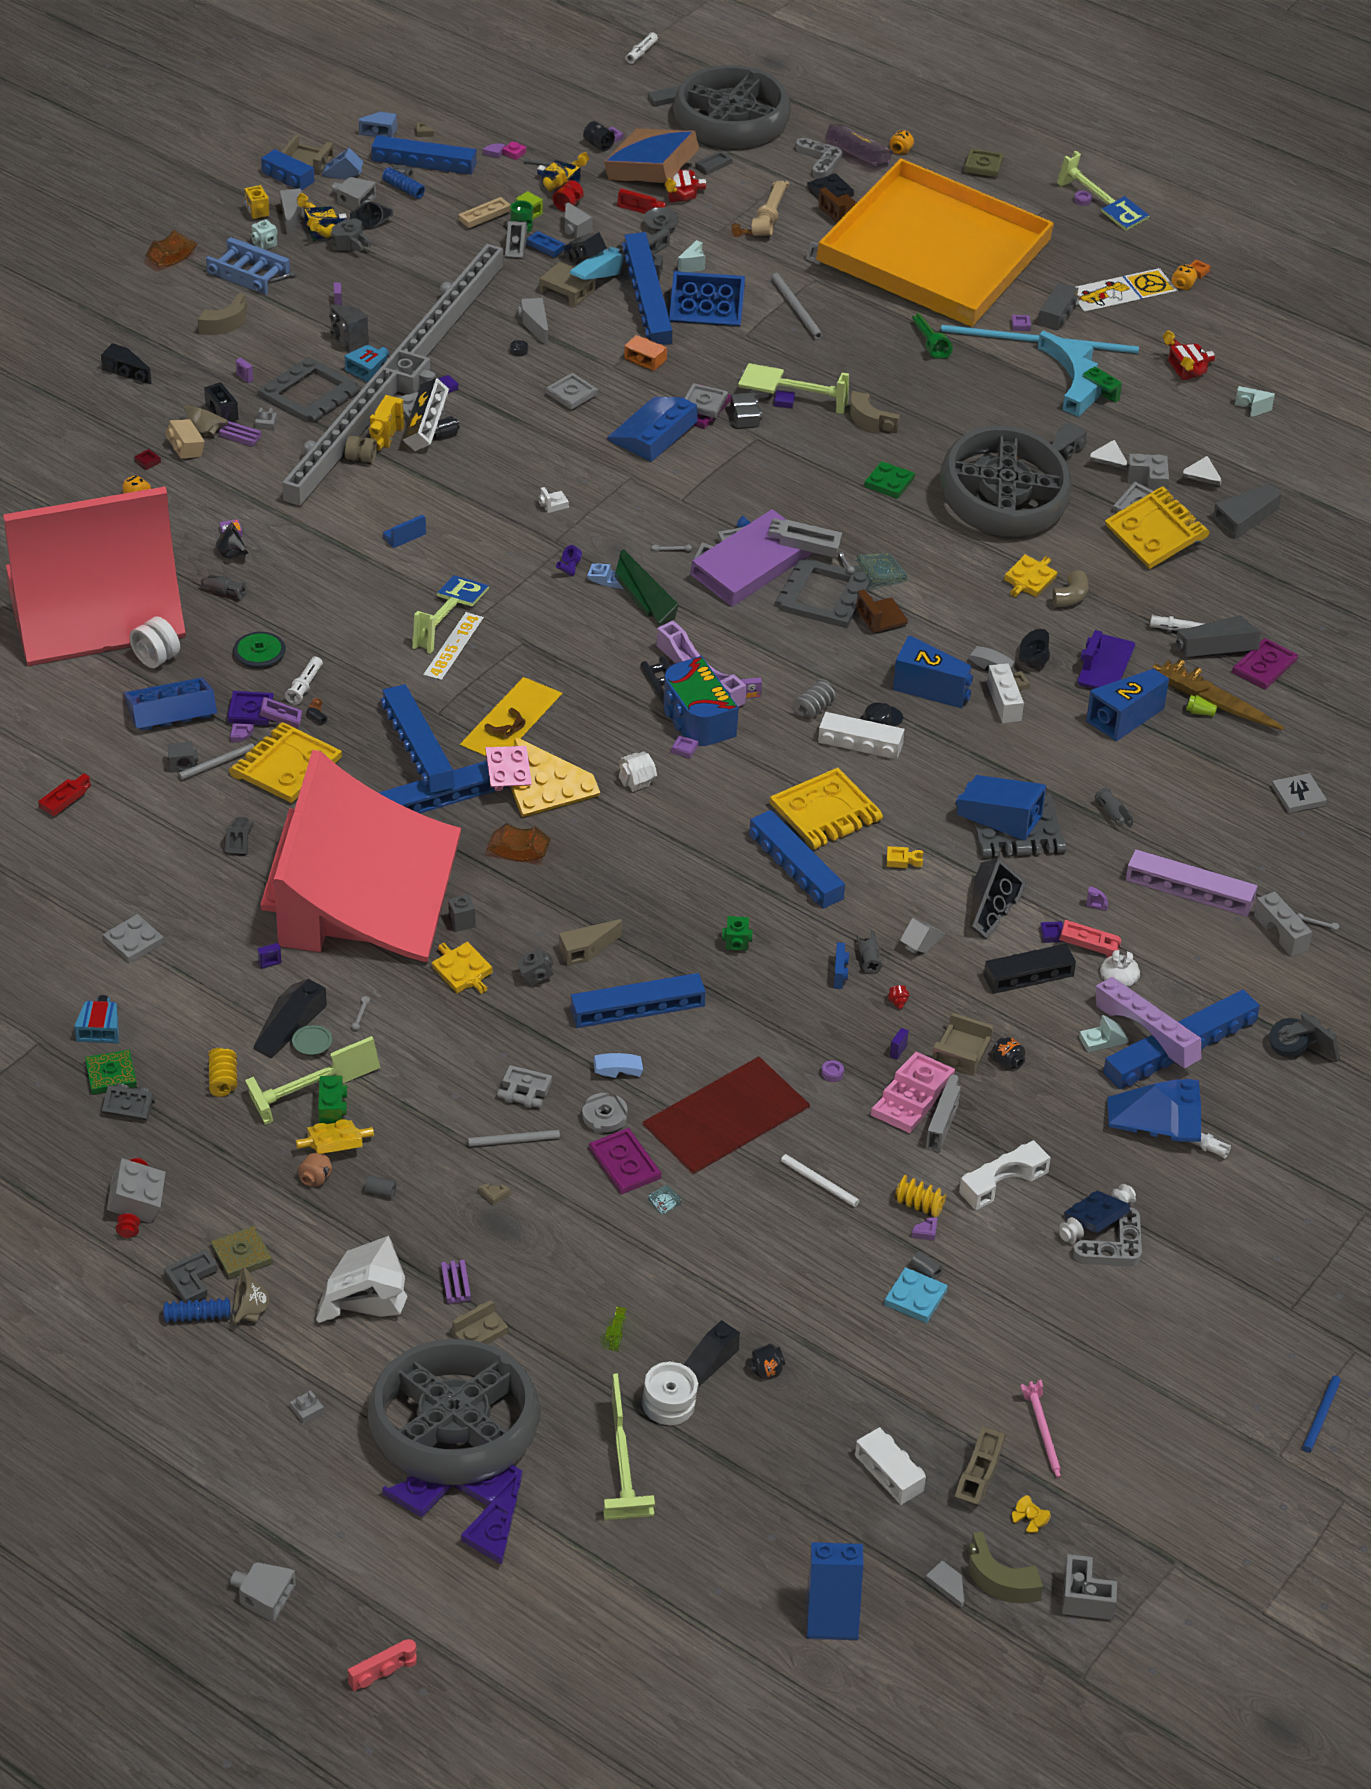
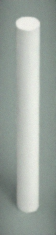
M787 1154L782 1157V1163L851 1206L856 1207L859 1204L858 1198Z

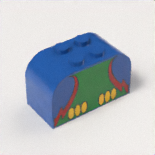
M698 656L670 666L665 673L663 706L666 716L671 718L675 729L680 731L683 737L698 741V746H709L736 737L739 707L702 656Z

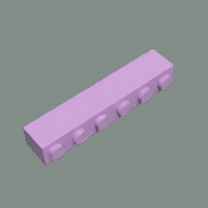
M1136 849L1128 864L1126 881L1248 917L1255 901L1258 886Z

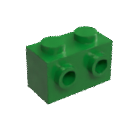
M342 1075L320 1076L319 1123H336L338 1120L343 1119V1115H347V1101L343 1102V1098H347V1085H343Z

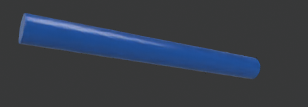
M1332 1376L1302 1449L1307 1453L1312 1452L1339 1387L1341 1378L1338 1376Z

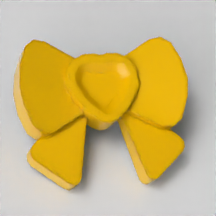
M1026 1495L1018 1501L1016 1511L1012 1512L1014 1523L1017 1524L1027 1516L1031 1520L1026 1529L1027 1533H1038V1528H1042L1048 1523L1051 1514L1048 1510H1040L1038 1506L1032 1503L1031 1498Z

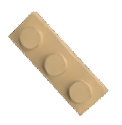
M499 197L458 214V218L466 227L471 228L510 212L511 204L502 197Z

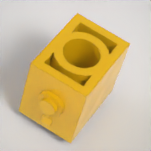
M258 185L244 188L245 205L251 217L255 219L270 216L269 198L263 187Z

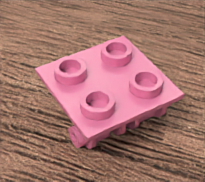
M526 746L485 748L490 786L495 788V791H502L504 786L532 785Z

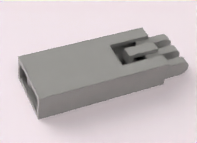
M772 519L768 536L780 539V545L836 558L842 532L791 520Z
M950 1075L928 1128L927 1150L940 1153L959 1105L958 1100L961 1086H958L957 1075Z

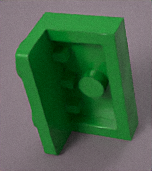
M1095 366L1083 373L1084 378L1102 388V396L1114 403L1120 400L1121 381Z

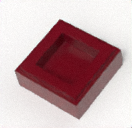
M147 449L134 456V462L143 469L148 470L160 464L161 457Z

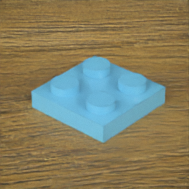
M905 1267L885 1298L884 1305L927 1323L946 1294L948 1285Z

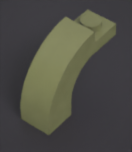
M983 1531L973 1533L972 1543L968 1545L970 1554L968 1571L975 1583L987 1594L1010 1603L1041 1601L1043 1584L1036 1565L1024 1568H1009L999 1564L990 1554Z

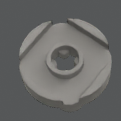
M609 1093L594 1094L586 1100V1104L582 1109L584 1123L598 1135L616 1131L627 1123V1104L617 1095L614 1098L609 1096ZM601 1111H605L606 1113L610 1112V1113L605 1115V1114H601Z

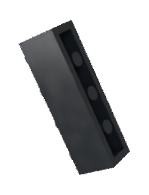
M1067 944L1055 945L985 961L984 978L992 993L996 994L1074 977L1076 960Z

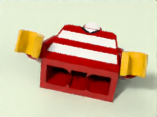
M679 169L672 179L668 178L665 183L669 202L695 199L697 197V190L706 189V179H696L695 173L692 170Z
M1169 330L1162 336L1165 344L1170 346L1168 361L1182 380L1193 377L1198 378L1205 374L1208 369V363L1215 360L1213 351L1204 352L1199 344H1180L1174 339L1175 335Z

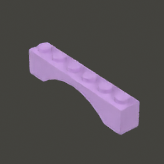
M674 621L657 628V647L675 663L700 656L686 632ZM710 666L737 706L745 704L746 685L734 674H723Z
M1110 977L1096 985V1006L1109 1016L1122 1015L1140 1023L1157 1039L1168 1057L1185 1069L1201 1059V1038L1114 977Z

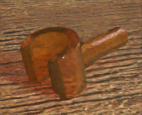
M738 223L731 225L734 237H739L741 234H753L751 229H741V225Z

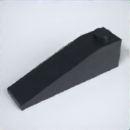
M1000 858L982 862L974 879L969 927L983 939L987 938L997 927L999 920L1008 914L1011 906L1020 900L1026 885V881Z
M310 979L292 984L278 997L254 1044V1050L272 1059L292 1040L294 1033L298 1029L307 1026L327 1007L326 988Z

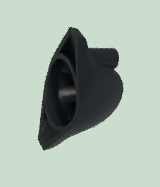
M365 202L354 211H351L349 217L350 219L362 221V226L373 228L393 216V209L377 202Z
M231 522L216 542V548L222 556L230 559L249 553L236 526Z

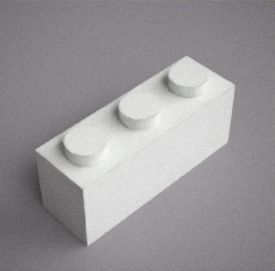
M1009 664L989 665L987 685L1001 722L1022 721L1024 702Z
M880 1427L856 1441L855 1456L900 1505L924 1492L926 1480L924 1471L917 1467L910 1460L908 1454L901 1450L895 1444L893 1438Z

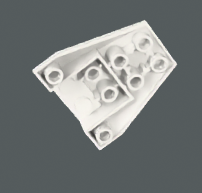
M389 1236L351 1249L345 1253L328 1279L318 1306L316 1318L318 1323L332 1320L339 1316L342 1299L350 1294L365 1291L373 1286L383 1300L388 1297H395L403 1292L405 1275Z

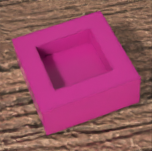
M514 141L502 148V154L514 160H517L526 153V146Z

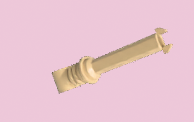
M788 181L772 183L773 189L766 205L759 207L757 218L752 220V233L754 236L772 235L773 224L778 219L777 208L786 187H789Z

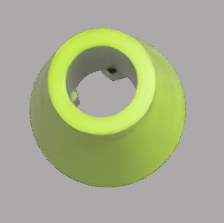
M1190 695L1186 710L1190 711V714L1214 717L1217 705L1208 702L1198 695Z

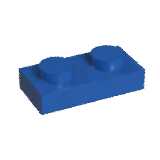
M536 231L526 239L528 246L552 257L564 251L563 246L565 243L539 231Z
M837 942L834 989H843V980H848V968L844 967V965L849 963V952H845V943Z

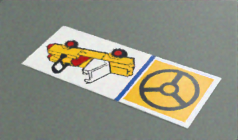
M1160 268L1076 286L1080 296L1078 304L1084 311L1178 291Z

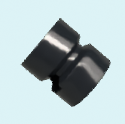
M592 121L585 127L583 138L601 151H607L615 141V133L597 121Z

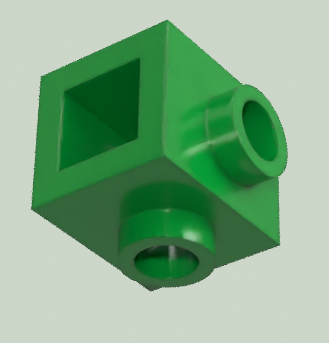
M728 916L727 928L722 929V941H726V950L747 951L748 942H752L753 929H749V917Z

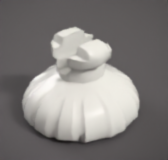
M1115 950L1112 956L1106 958L1100 966L1101 978L1105 981L1110 977H1114L1127 987L1136 984L1140 978V970L1138 964L1133 960V954L1127 951V955L1122 956L1119 955L1120 950Z

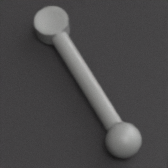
M689 544L686 546L659 547L658 545H653L652 551L659 552V550H685L687 552H690L692 550V546Z
M843 552L838 553L839 560H842L847 567V572L849 574L854 573V567L849 565L844 558Z
M1301 913L1296 914L1303 921L1328 927L1334 932L1339 930L1338 923L1330 924L1304 917Z
M368 996L361 998L362 1005L356 1021L351 1025L354 1031L359 1030V1023L365 1007L370 1004Z

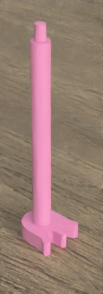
M1038 1380L1036 1384L1030 1381L1029 1386L1021 1384L1025 1400L1032 1403L1052 1472L1055 1473L1056 1478H1060L1059 1471L1061 1469L1039 1400L1043 1395L1042 1380Z

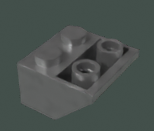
M330 305L329 318L331 321L330 334L332 338L336 339L349 353L369 345L368 316L358 307Z

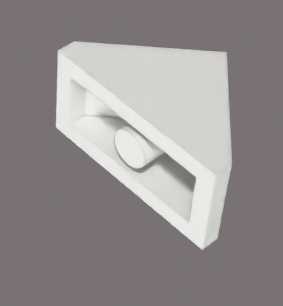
M1115 440L1095 450L1090 455L1093 462L1126 470L1128 468V463Z
M1208 456L1183 471L1184 478L1221 486V478Z

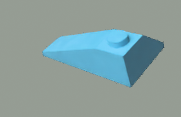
M609 247V249H605L591 258L581 261L570 270V274L584 280L620 275L625 254L620 253L617 248Z

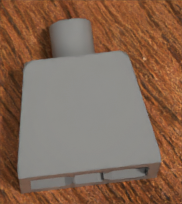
M349 177L342 184L334 182L332 192L337 193L338 204L354 211L361 204L371 202L376 198V183Z
M257 1562L253 1564L248 1575L235 1571L230 1584L240 1588V1603L244 1607L271 1622H275L296 1586L295 1570Z

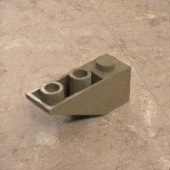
M618 919L559 933V949L566 965L570 966L587 962L622 936V920Z

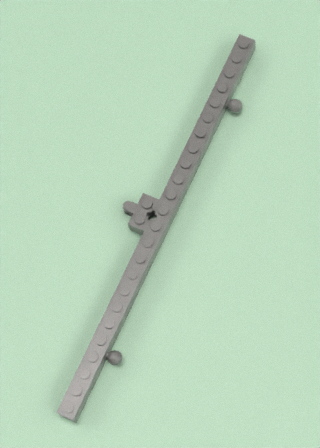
M486 244L453 284L450 282L442 283L440 291L443 296L317 442L313 440L305 442L303 449L306 455L282 482L284 501L300 506L344 455L348 436H360L370 424V416L372 414L375 415V410L385 395L394 396L397 391L405 394L416 393L420 389L421 384L435 379V374L430 371V358L427 355L503 267V248Z

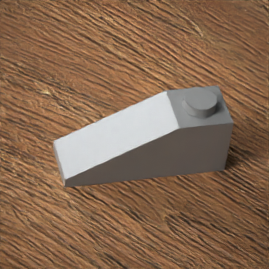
M301 189L280 190L281 209L287 235L292 233L304 213L303 207H299L297 204V197L302 193Z
M543 298L521 299V306H518V316L522 317L523 325L544 345H548V325Z

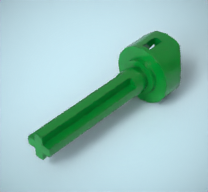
M917 313L916 316L913 315V322L927 339L925 347L931 357L938 359L948 358L953 351V345L947 336L943 333H935L920 313Z

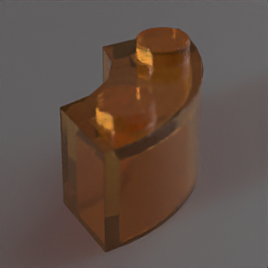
M173 230L165 239L160 241L153 240L145 256L159 266H173L186 259L198 243L187 235Z
M505 823L493 832L487 849L495 855L511 861L529 862L538 860L546 855L551 838L536 826L530 829H520Z

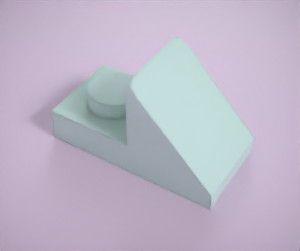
M696 240L678 257L679 272L705 270V255H703L702 242Z
M1239 386L1235 405L1251 408L1250 417L1272 411L1275 393Z
M1105 1015L1101 1017L1100 1027L1080 1031L1079 1038L1088 1053L1126 1044L1129 1041L1120 1024Z

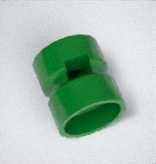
M523 200L513 202L510 206V221L526 222L527 233L533 229L532 204Z

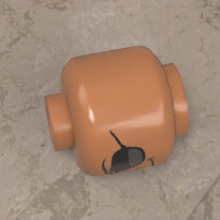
M319 1153L309 1154L298 1167L301 1181L311 1187H320L332 1173V1165L329 1158Z

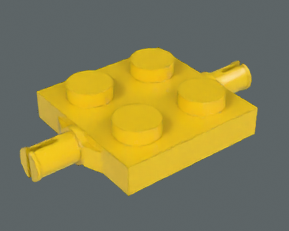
M1025 554L1005 574L1004 580L1014 586L1010 591L1011 596L1017 597L1020 592H1025L1037 598L1057 577L1058 572L1047 566L1051 563V559L1045 556L1039 562Z
M468 941L453 950L445 943L438 946V950L443 956L433 961L432 967L456 993L470 987H475L480 994H483V991L484 993L487 991V986L481 981L493 973V968Z
M342 1119L336 1123H318L313 1127H307L309 1138L296 1139L295 1142L297 1149L311 1147L317 1153L322 1154L363 1147L362 1138L374 1137V1131L372 1127L365 1129L356 1128L352 1120Z

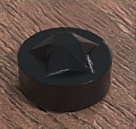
M522 340L513 341L510 344L511 354L515 356L526 355L528 353V343Z

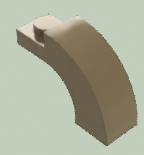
M238 293L233 302L224 309H204L198 318L199 334L220 335L234 331L246 322L248 307L247 302H245V294Z
M852 391L850 415L860 428L877 434L879 430L897 434L900 414L878 410L869 403L870 394Z
M984 1426L981 1427L973 1455L967 1469L961 1475L955 1497L978 1505L982 1502L997 1469L1006 1434Z

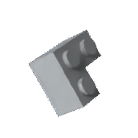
M1129 454L1127 468L1128 483L1147 484V488L1153 491L1160 487H1165L1168 490L1169 471L1167 456L1159 454Z
M1068 1554L1064 1572L1062 1614L1113 1620L1117 1599V1581L1092 1578L1093 1557Z

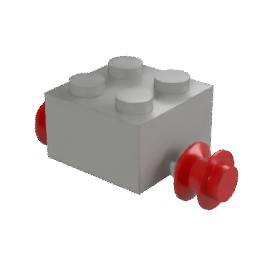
M121 1158L112 1174L107 1210L121 1214L117 1218L118 1224L115 1230L124 1238L136 1236L139 1233L140 1220L151 1223L161 1206L166 1172L149 1167L148 1163L141 1158L130 1160Z

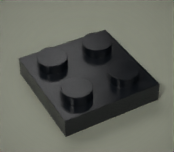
M836 173L807 182V189L818 199L819 190L822 188L828 189L836 197L845 194L850 197L854 196V189Z

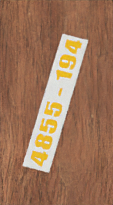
M465 612L423 675L442 680L484 617Z

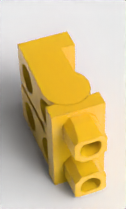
M385 395L375 410V415L372 414L370 416L369 433L371 438L376 439V450L380 451L382 447L389 448L394 433L396 431L402 432L404 429L403 399Z

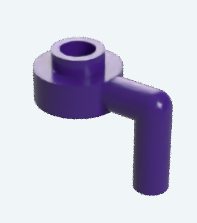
M574 545L566 547L562 554V560L568 565L558 561L556 568L569 576H574L576 564L581 560V549Z

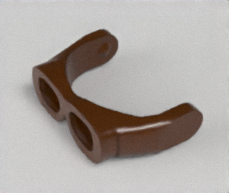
M510 708L508 710L509 714L516 719L513 725L494 727L487 723L484 725V728L490 734L508 738L513 733L522 729L526 721L517 710Z

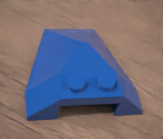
M1184 1079L1160 1082L1107 1097L1109 1127L1137 1132V1129L1149 1131L1150 1136L1158 1137V1134L1168 1135L1174 1141L1201 1142L1199 1080Z

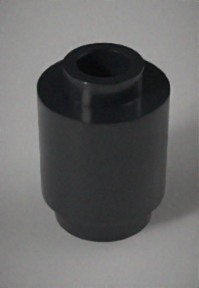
M453 416L440 419L434 433V438L443 439L458 434L460 425L457 418L454 419Z

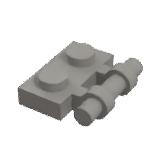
M510 1065L502 1080V1087L508 1088V1090L499 1089L497 1097L505 1099V1102L508 1103L517 1102L524 1104L528 1108H541L543 1100L536 1098V1095L546 1097L552 1084V1075ZM517 1091L525 1092V1093H527V1095L518 1094V1093H516V1092H517Z

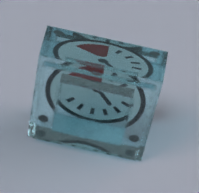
M668 1185L649 1194L648 1198L662 1214L681 1204V1198Z

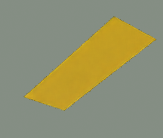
M523 677L459 745L485 756L486 747L514 746L515 738L521 739L563 693ZM510 708L517 710L526 721L522 729L513 733L508 738L490 734L484 728V725L487 723L494 727L513 725L516 719L509 714L508 710Z

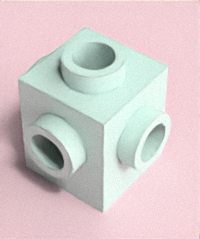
M267 219L252 225L251 238L253 244L264 250L277 246L278 232L275 225H272Z

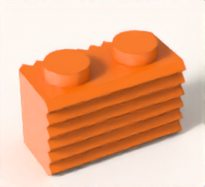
M635 335L633 339L625 344L624 358L655 371L667 360V347Z

